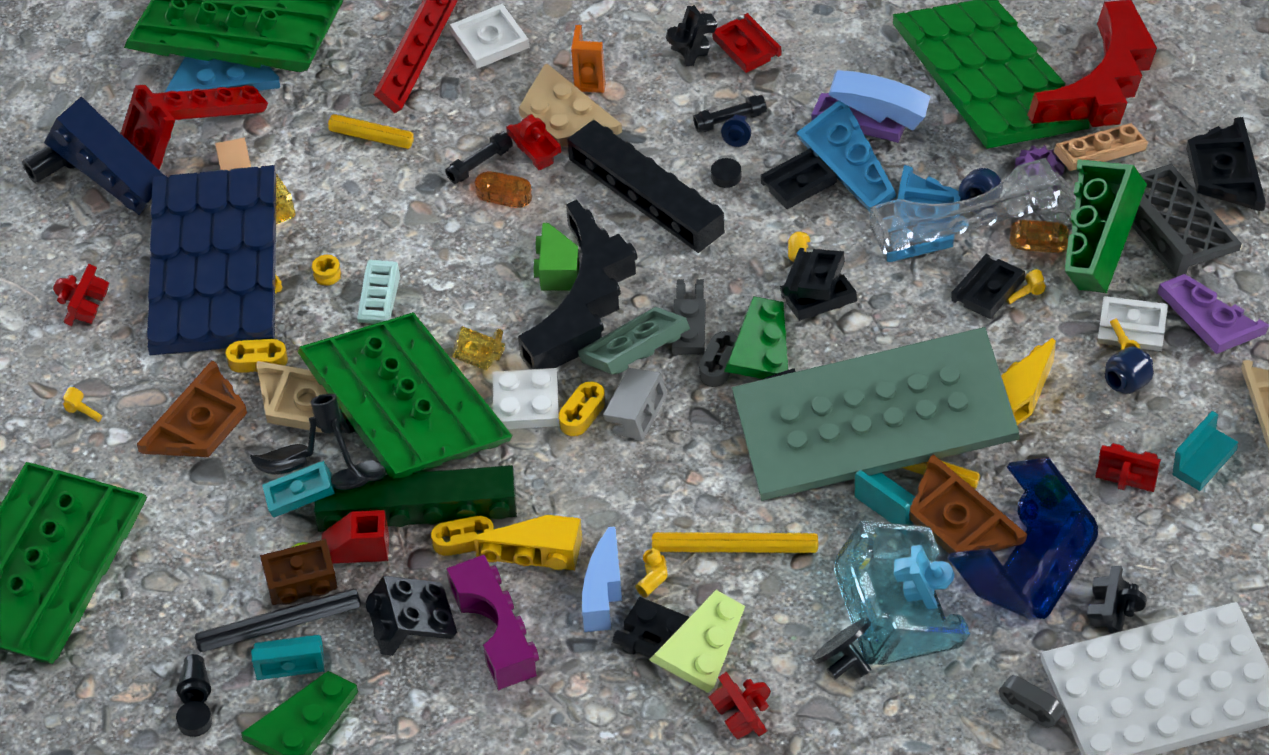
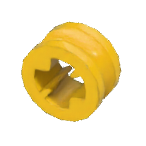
M321 255L312 262L313 277L318 284L324 286L333 285L341 278L340 263L335 256Z

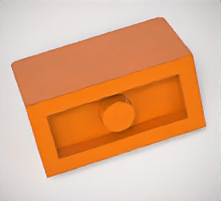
M575 25L571 48L574 86L582 92L604 93L606 81L603 42L583 41L582 25Z

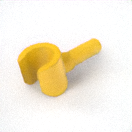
M1035 269L1027 273L1025 276L1027 285L1008 298L1007 303L1009 305L1029 293L1040 295L1045 291L1044 276L1040 270Z
M1117 318L1110 321L1119 339L1120 351L1131 346L1140 349V345L1136 341L1129 340L1125 335Z
M69 387L63 396L65 410L70 413H75L78 410L100 422L103 416L82 403L84 394L75 387Z

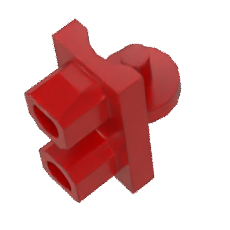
M530 114L522 119L520 123L506 126V131L517 144V147L532 160L533 165L538 170H542L554 163L553 156L562 152L561 145L545 129V123L540 118H535Z
M88 264L79 284H76L77 278L73 275H69L67 279L60 278L56 280L53 290L58 296L57 301L60 304L70 301L63 323L72 326L75 319L92 324L99 305L86 300V297L89 296L103 301L110 282L95 276L97 267Z
M1114 443L1110 446L1102 445L1095 477L1118 483V489L1125 491L1127 486L1154 492L1161 459H1158L1157 454L1146 451L1141 454L1129 452L1124 446Z
M727 672L719 676L718 679L722 686L717 688L708 698L721 715L734 706L738 707L739 711L724 721L737 740L748 735L753 730L759 737L766 733L768 730L753 708L758 707L760 711H765L769 707L766 702L771 693L768 685L764 682L754 684L752 679H747L743 683L746 690L742 693Z

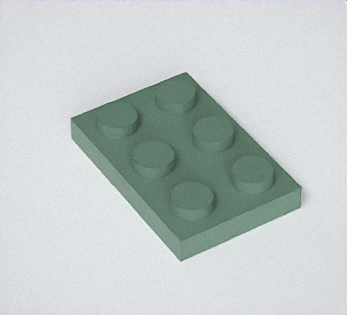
M655 306L579 350L578 354L582 363L611 375L619 374L627 370L629 364L653 355L658 347L680 339L681 334L688 331L690 326L686 317Z

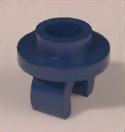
M735 114L733 118L724 122L721 128V135L727 144L741 147L749 142L752 132L749 124L746 122L747 116Z

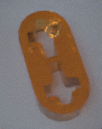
M487 171L479 174L475 179L477 197L485 202L521 208L532 201L531 184L525 178Z
M1019 220L1011 225L1009 241L1014 248L1019 250L1060 253L1067 249L1070 229L1058 222Z

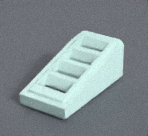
M368 260L357 317L358 323L376 324L390 320L400 280L397 262ZM368 307L384 308V309H383V311H379V310H368Z

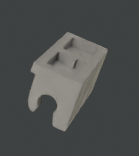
M628 367L603 414L605 421L618 423L623 426H614L612 429L614 434L635 438L637 441L643 442L668 395L661 373Z

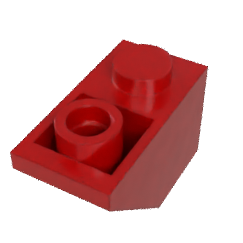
M385 510L350 512L322 533L321 540L326 539L333 564L388 561L389 531Z

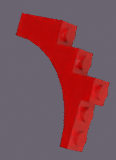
M1132 0L1104 2L1097 22L1104 46L1102 62L1090 74L1073 84L1055 90L1034 93L1027 115L1031 124L1088 119L1092 127L1120 125L1128 103L1126 98L1135 97L1142 78L1141 71L1150 70L1157 50Z

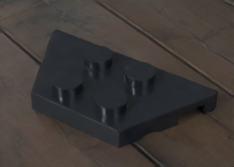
M1243 117L1235 118L1231 126L1224 129L1220 126L1209 130L1208 133L1195 136L1187 141L1186 150L1198 194L1257 211H1264L1266 201Z

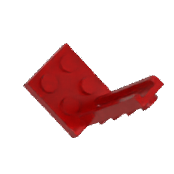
M135 85L120 134L159 170L163 163V157L171 138L175 120L262 113L266 110L268 102L254 86L249 85L204 90L193 89L191 91L178 92L168 91L165 93H152L146 85Z

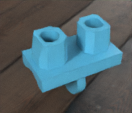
M922 545L911 546V557L894 560V576L897 582H903V592L907 602L923 600L927 610L936 609L937 601L934 597V591L948 588L954 580L955 575L951 565L944 561H934L930 564Z

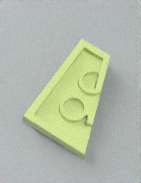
M715 590L649 661L709 693L716 684L745 606Z

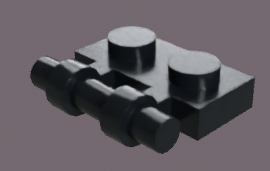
M639 597L624 620V630L630 633L627 634L617 630L613 636V643L622 646L624 651L633 655L637 652L651 658L687 621L689 616ZM645 638H646V639L651 640V641H653V642H656V643H658V644L654 645V644H651V643L646 642V641H644V640H645Z

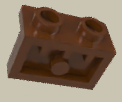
M326 539L260 555L272 605H287L309 596H324L338 588Z

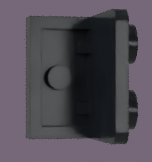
M383 576L372 593L367 597L366 609L370 614L374 628V637L378 642L382 655L393 656L407 635L453 639L457 634L444 586L439 582Z

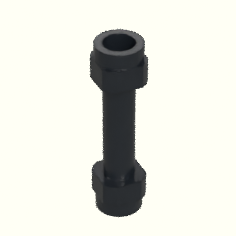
M753 95L747 97L745 103L712 113L708 109L700 111L698 114L693 115V122L697 132H707L714 129V124L733 118L735 114L743 116L750 114L752 118L760 116L761 113L767 112V106L762 95Z
M505 131L496 133L489 138L490 143L464 161L457 159L445 169L447 177L454 184L464 181L469 177V171L496 153L501 156L508 152L509 148L513 146L511 137Z

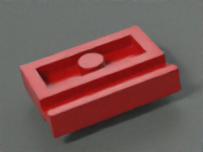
M748 13L744 14L743 19L738 20L736 18L716 28V31L712 33L713 40L745 73L770 62L771 57L775 55L777 57L782 55L781 46Z

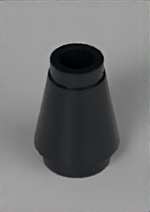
M197 654L185 657L177 685V694L184 704L191 701L204 703L211 693L204 658Z

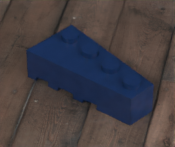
M82 96L56 118L44 141V144L138 215L151 205L153 177L165 176Z

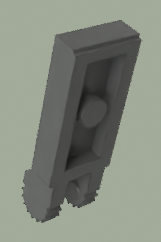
M677 279L673 313L686 317L690 329L682 333L680 339L672 343L673 355H704L706 325L704 279L696 280V299H684L686 284L684 279Z

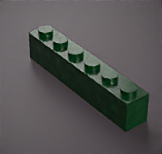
M513 465L416 472L410 476L395 479L385 475L378 481H368L367 484L354 489L340 490L333 487L335 494L314 502L318 532L326 531L350 512L385 510L388 527L438 524L474 516H484L489 519L517 517Z

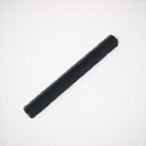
M353 588L201 631L195 634L196 645L199 652H205L353 610L361 606L360 597L357 590Z

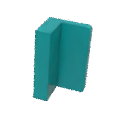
M1214 411L1208 414L1175 452L1172 475L1198 491L1205 487L1238 449V441L1216 429L1218 413Z
M320 461L262 485L268 510L273 518L335 494L331 483L333 474L325 462Z
M859 470L855 474V498L904 533L914 525L909 520L910 508L915 498L914 495L883 473L869 476L862 470Z
M321 635L257 642L254 644V649L251 650L256 680L325 672Z

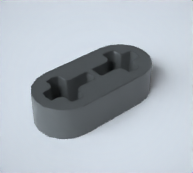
M722 331L716 333L711 338L699 365L700 379L705 385L717 387L723 385L728 380L730 373L724 372V369L732 353L734 343L737 340V336L734 333ZM725 345H728L725 348L724 352L720 353V349H723ZM716 365H719V370H715L714 373H710L714 370Z
M1009 676L999 689V696L1008 706L1044 727H1053L1064 714L1062 704L1055 697L1019 676Z

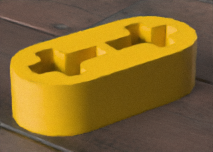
M278 339L236 341L230 344L225 352L228 367L232 371L239 373L258 372L256 366L258 361L284 366L288 361L285 344ZM242 354H243V358H242V359H238V358H239V355H242Z
M591 381L582 383L577 387L559 412L560 429L564 434L579 436L587 431L605 406V392L602 385Z
M474 516L440 523L431 532L433 549L442 556L475 551L474 536L477 534L475 531L494 530V525L489 518L484 516ZM449 536L451 541L444 542L443 537Z

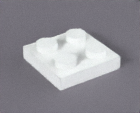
M503 4L450 24L451 34L476 69L530 48L529 39Z
M557 368L493 372V412L507 429L559 426Z

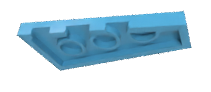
M838 100L797 132L799 140L808 149L811 148L813 154L816 157L819 156L837 174V179L872 215L897 197L891 182L848 105Z

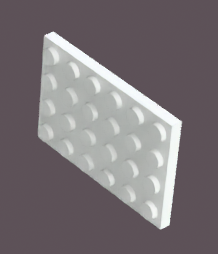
M1237 602L1041 652V662L1056 697L1064 708L1065 718L1081 755H1157L1269 725V667Z

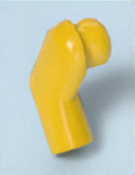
M797 231L788 239V258L793 263L799 248H804L805 252L808 248L807 242H810V237L807 233Z
M655 548L648 549L643 554L646 576L635 585L637 592L644 598H647L658 588L668 575L665 557L660 555V551Z

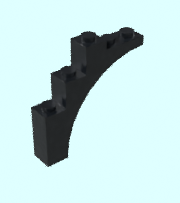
M578 200L566 204L568 226L577 239L582 253L579 273L569 294L558 308L541 323L518 336L520 357L530 370L557 368L580 357L578 354L579 350L602 338L601 332L604 331V326L600 318L619 310L618 296L621 295V290L618 282L636 274L635 260L638 257L633 245L626 243L620 234L609 237L607 231L604 228L600 229L595 223L591 211L584 209Z

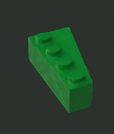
M1078 159L1077 170L1079 175L1078 182H1075L1074 186L1076 200L1075 209L1071 211L1070 221L1073 225L1072 234L1068 237L1065 273L1078 290L1107 293L1147 183L1132 164Z

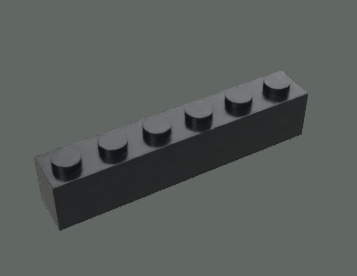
M593 119L567 139L570 161L697 253L701 252L725 233L724 212L718 205L710 203L697 190L689 188L678 180L673 173L665 171L652 158L644 156L631 143L625 142L616 136L610 128L602 126Z

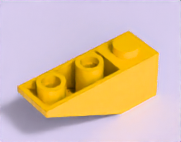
M1053 338L1043 345L1036 346L1027 357L1020 362L1011 364L1007 371L1001 375L1017 426L1033 414L1054 362L1056 340Z
M544 515L476 534L474 536L476 557L485 555L488 562L498 561L515 563L521 566L532 565L549 567L554 570L566 569L575 571L582 543L581 518Z

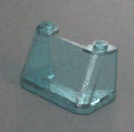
M860 521L836 556L835 576L851 623L853 624L866 617L871 621L870 627L857 638L863 658L868 664L886 665L958 649L970 636L968 625L963 616L960 614H950L945 618L936 591H934V597L937 601V608L927 610L923 600L907 602L903 592V582H897L894 576V560L911 557V546L922 545L930 564L937 559L939 546L934 538L931 527Z

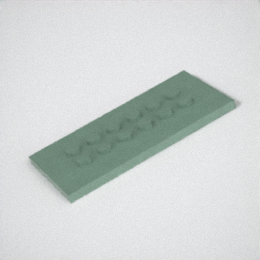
M985 327L732 387L761 501L855 479V474L859 470H862L867 475H873L928 462L933 454L940 459L1020 440L1019 429Z

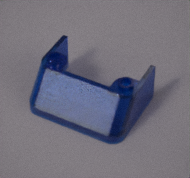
M1049 457L1009 462L1007 466L1008 470L1024 489V493L1018 502L1017 512L1021 522L1027 528L1025 531L1027 538L1026 542L1015 547L1004 566L990 548L953 552L947 557L978 597L1029 620L1045 619L1051 614L1098 537V525L1095 518Z

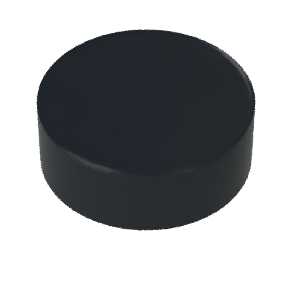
M722 158L712 164L711 179L715 185L722 188H730L741 181V165L736 160Z
M187 702L177 711L176 720L178 728L186 736L197 737L203 735L212 725L210 709L203 702Z

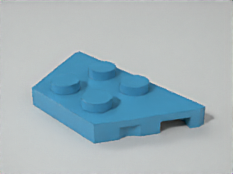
M184 57L165 92L217 89L219 87L231 88L244 85L254 86L258 91L280 88L279 76L269 66L261 65L260 68L216 59L204 61Z
M904 165L887 249V262L953 247L961 205V198L958 195L959 191L949 186L941 185L939 181L930 176L925 180L913 174L912 167Z

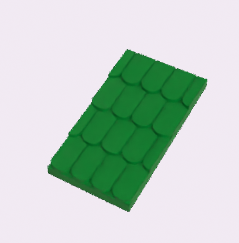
M151 0L128 37L124 48L167 57L169 54L204 61L216 59L256 68L264 65L294 72L308 71L343 0Z
M972 0L960 2L957 5L954 3L933 7V9L926 8L907 13L893 14V25L986 149L1089 129L1090 122L1088 119L1031 124L1027 115L1034 93L1055 90L1064 87L1066 83L1037 53V47L1018 28V22L998 0Z
M414 312L299 347L298 354L319 385H323L328 394L336 395L341 412L345 414L366 447L372 450L380 464L385 468L386 473L393 479L404 478L426 468H435L444 462L454 459L466 458L484 449L496 448L503 443L509 442L513 436Z
M25 463L0 505V649L53 664L58 659L77 622L79 623L102 576L107 573L123 540L127 539L148 498L145 494L34 463Z

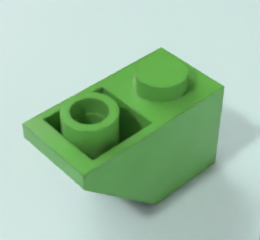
M542 223V235L536 236V254H540V259H534V278H540L541 291H570L580 269L578 246L550 223Z

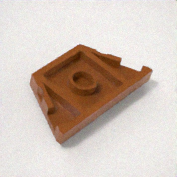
M211 360L137 443L138 451L142 454L209 457L247 414L246 405L240 396L234 393L233 386L228 379H225L220 373L217 363Z
M934 454L930 456L925 474L920 481L916 497L910 508V521L956 560L1021 545L1026 542V532Z

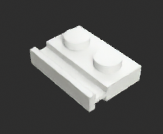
M1104 296L1097 343L1121 346L1110 324L1111 320L1117 318L1125 335L1129 340L1136 341L1140 345V349L1162 351L1168 304Z

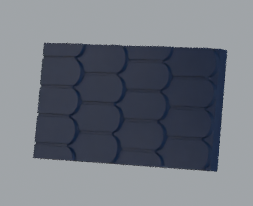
M275 165L261 166V168L248 167L230 169V171L217 170L200 172V174L186 173L170 175L169 177L167 175L153 177L147 327L149 355L226 349L236 341L275 339Z

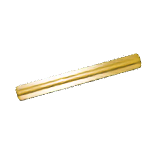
M655 532L652 535V548L658 549L660 552L816 553L818 551V535L816 533Z

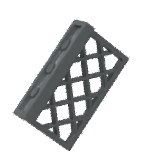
M1172 164L1140 173L1147 183L1146 187L1151 188L1150 193L1144 192L1132 227L1175 277L1186 274L1189 266L1240 251L1242 243ZM1168 176L1175 186L1157 181V179ZM1158 190L1172 194V197L1167 199L1153 195V192ZM1175 196L1189 199L1192 205L1174 201ZM1152 204L1168 208L1167 213L1158 211ZM1171 210L1189 214V219L1171 215ZM1193 216L1206 219L1210 226L1192 221ZM1170 224L1186 228L1185 233L1175 231ZM1189 230L1207 234L1206 240L1188 235ZM1214 236L1224 239L1226 244L1222 245L1212 242L1210 237ZM1188 245L1202 248L1203 251L1193 254Z

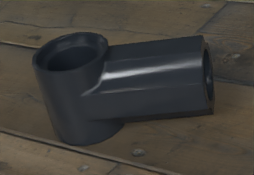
M48 146L22 161L24 170L34 183L41 181L64 166L69 169L76 168Z

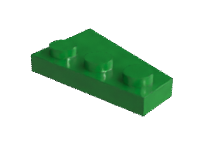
M753 296L724 372L764 379L788 370L784 302Z
M327 671L241 733L242 740L271 755H311L357 695V685Z

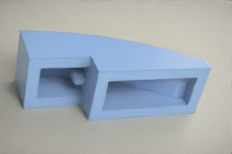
M842 70L835 72L829 91V96L879 123L888 117L912 131L925 118L930 100L929 95L900 82L876 75Z
M608 527L599 540L585 574L582 591L584 632L611 630L609 602L622 601L615 527Z

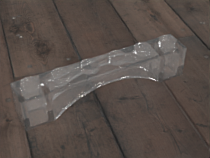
M1043 158L1016 166L1012 173L998 186L968 200L929 204L897 199L870 207V229L883 254L900 251L911 246L932 242L939 238L960 234L964 231L989 226L996 222L1017 218L1024 214L1059 205L1061 183L1047 159Z

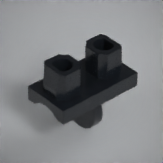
M695 5L687 6L682 23H679L678 27H670L667 30L666 40L671 44L673 51L683 55L685 66H694L698 56L708 55L710 45L704 34L714 33L718 25L712 13L700 14Z
M1111 566L1110 576L1094 577L1092 588L1095 599L1105 600V602L1090 604L1087 611V617L1091 626L1108 627L1110 634L1123 631L1125 616L1133 617L1134 612L1143 610L1147 602L1145 594L1139 591L1137 584H1129V582L1122 578V566Z

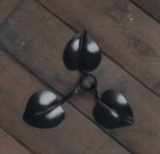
M330 393L319 395L310 402L314 417L309 418L310 433L308 446L295 444L262 455L250 454L253 464L265 473L275 475L297 470L307 464L306 457L313 455L317 426L321 429L322 433H335L348 469L338 471L332 476L331 483L333 487L340 490L354 489L367 484L368 481H378L386 475L385 468L378 461L367 460L357 465L352 463L341 433H358L349 420L345 419L342 415L336 395Z

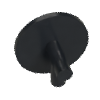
M863 618L842 630L823 645L813 656V661L819 664L839 652L844 654V656L827 668V672L834 680L852 666L860 677L865 676L872 670L853 645V642L870 627L871 621L869 618Z

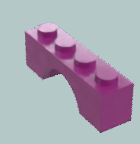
M481 555L446 568L449 589L460 612L483 615L497 625L494 635L483 644L486 666L497 689L500 690L537 676L535 662L539 661V655L533 641L527 643L524 636L527 635L524 622L520 615L514 616L512 612L514 605L508 590L502 592L499 586L502 584L497 567L495 565L490 566L485 555Z

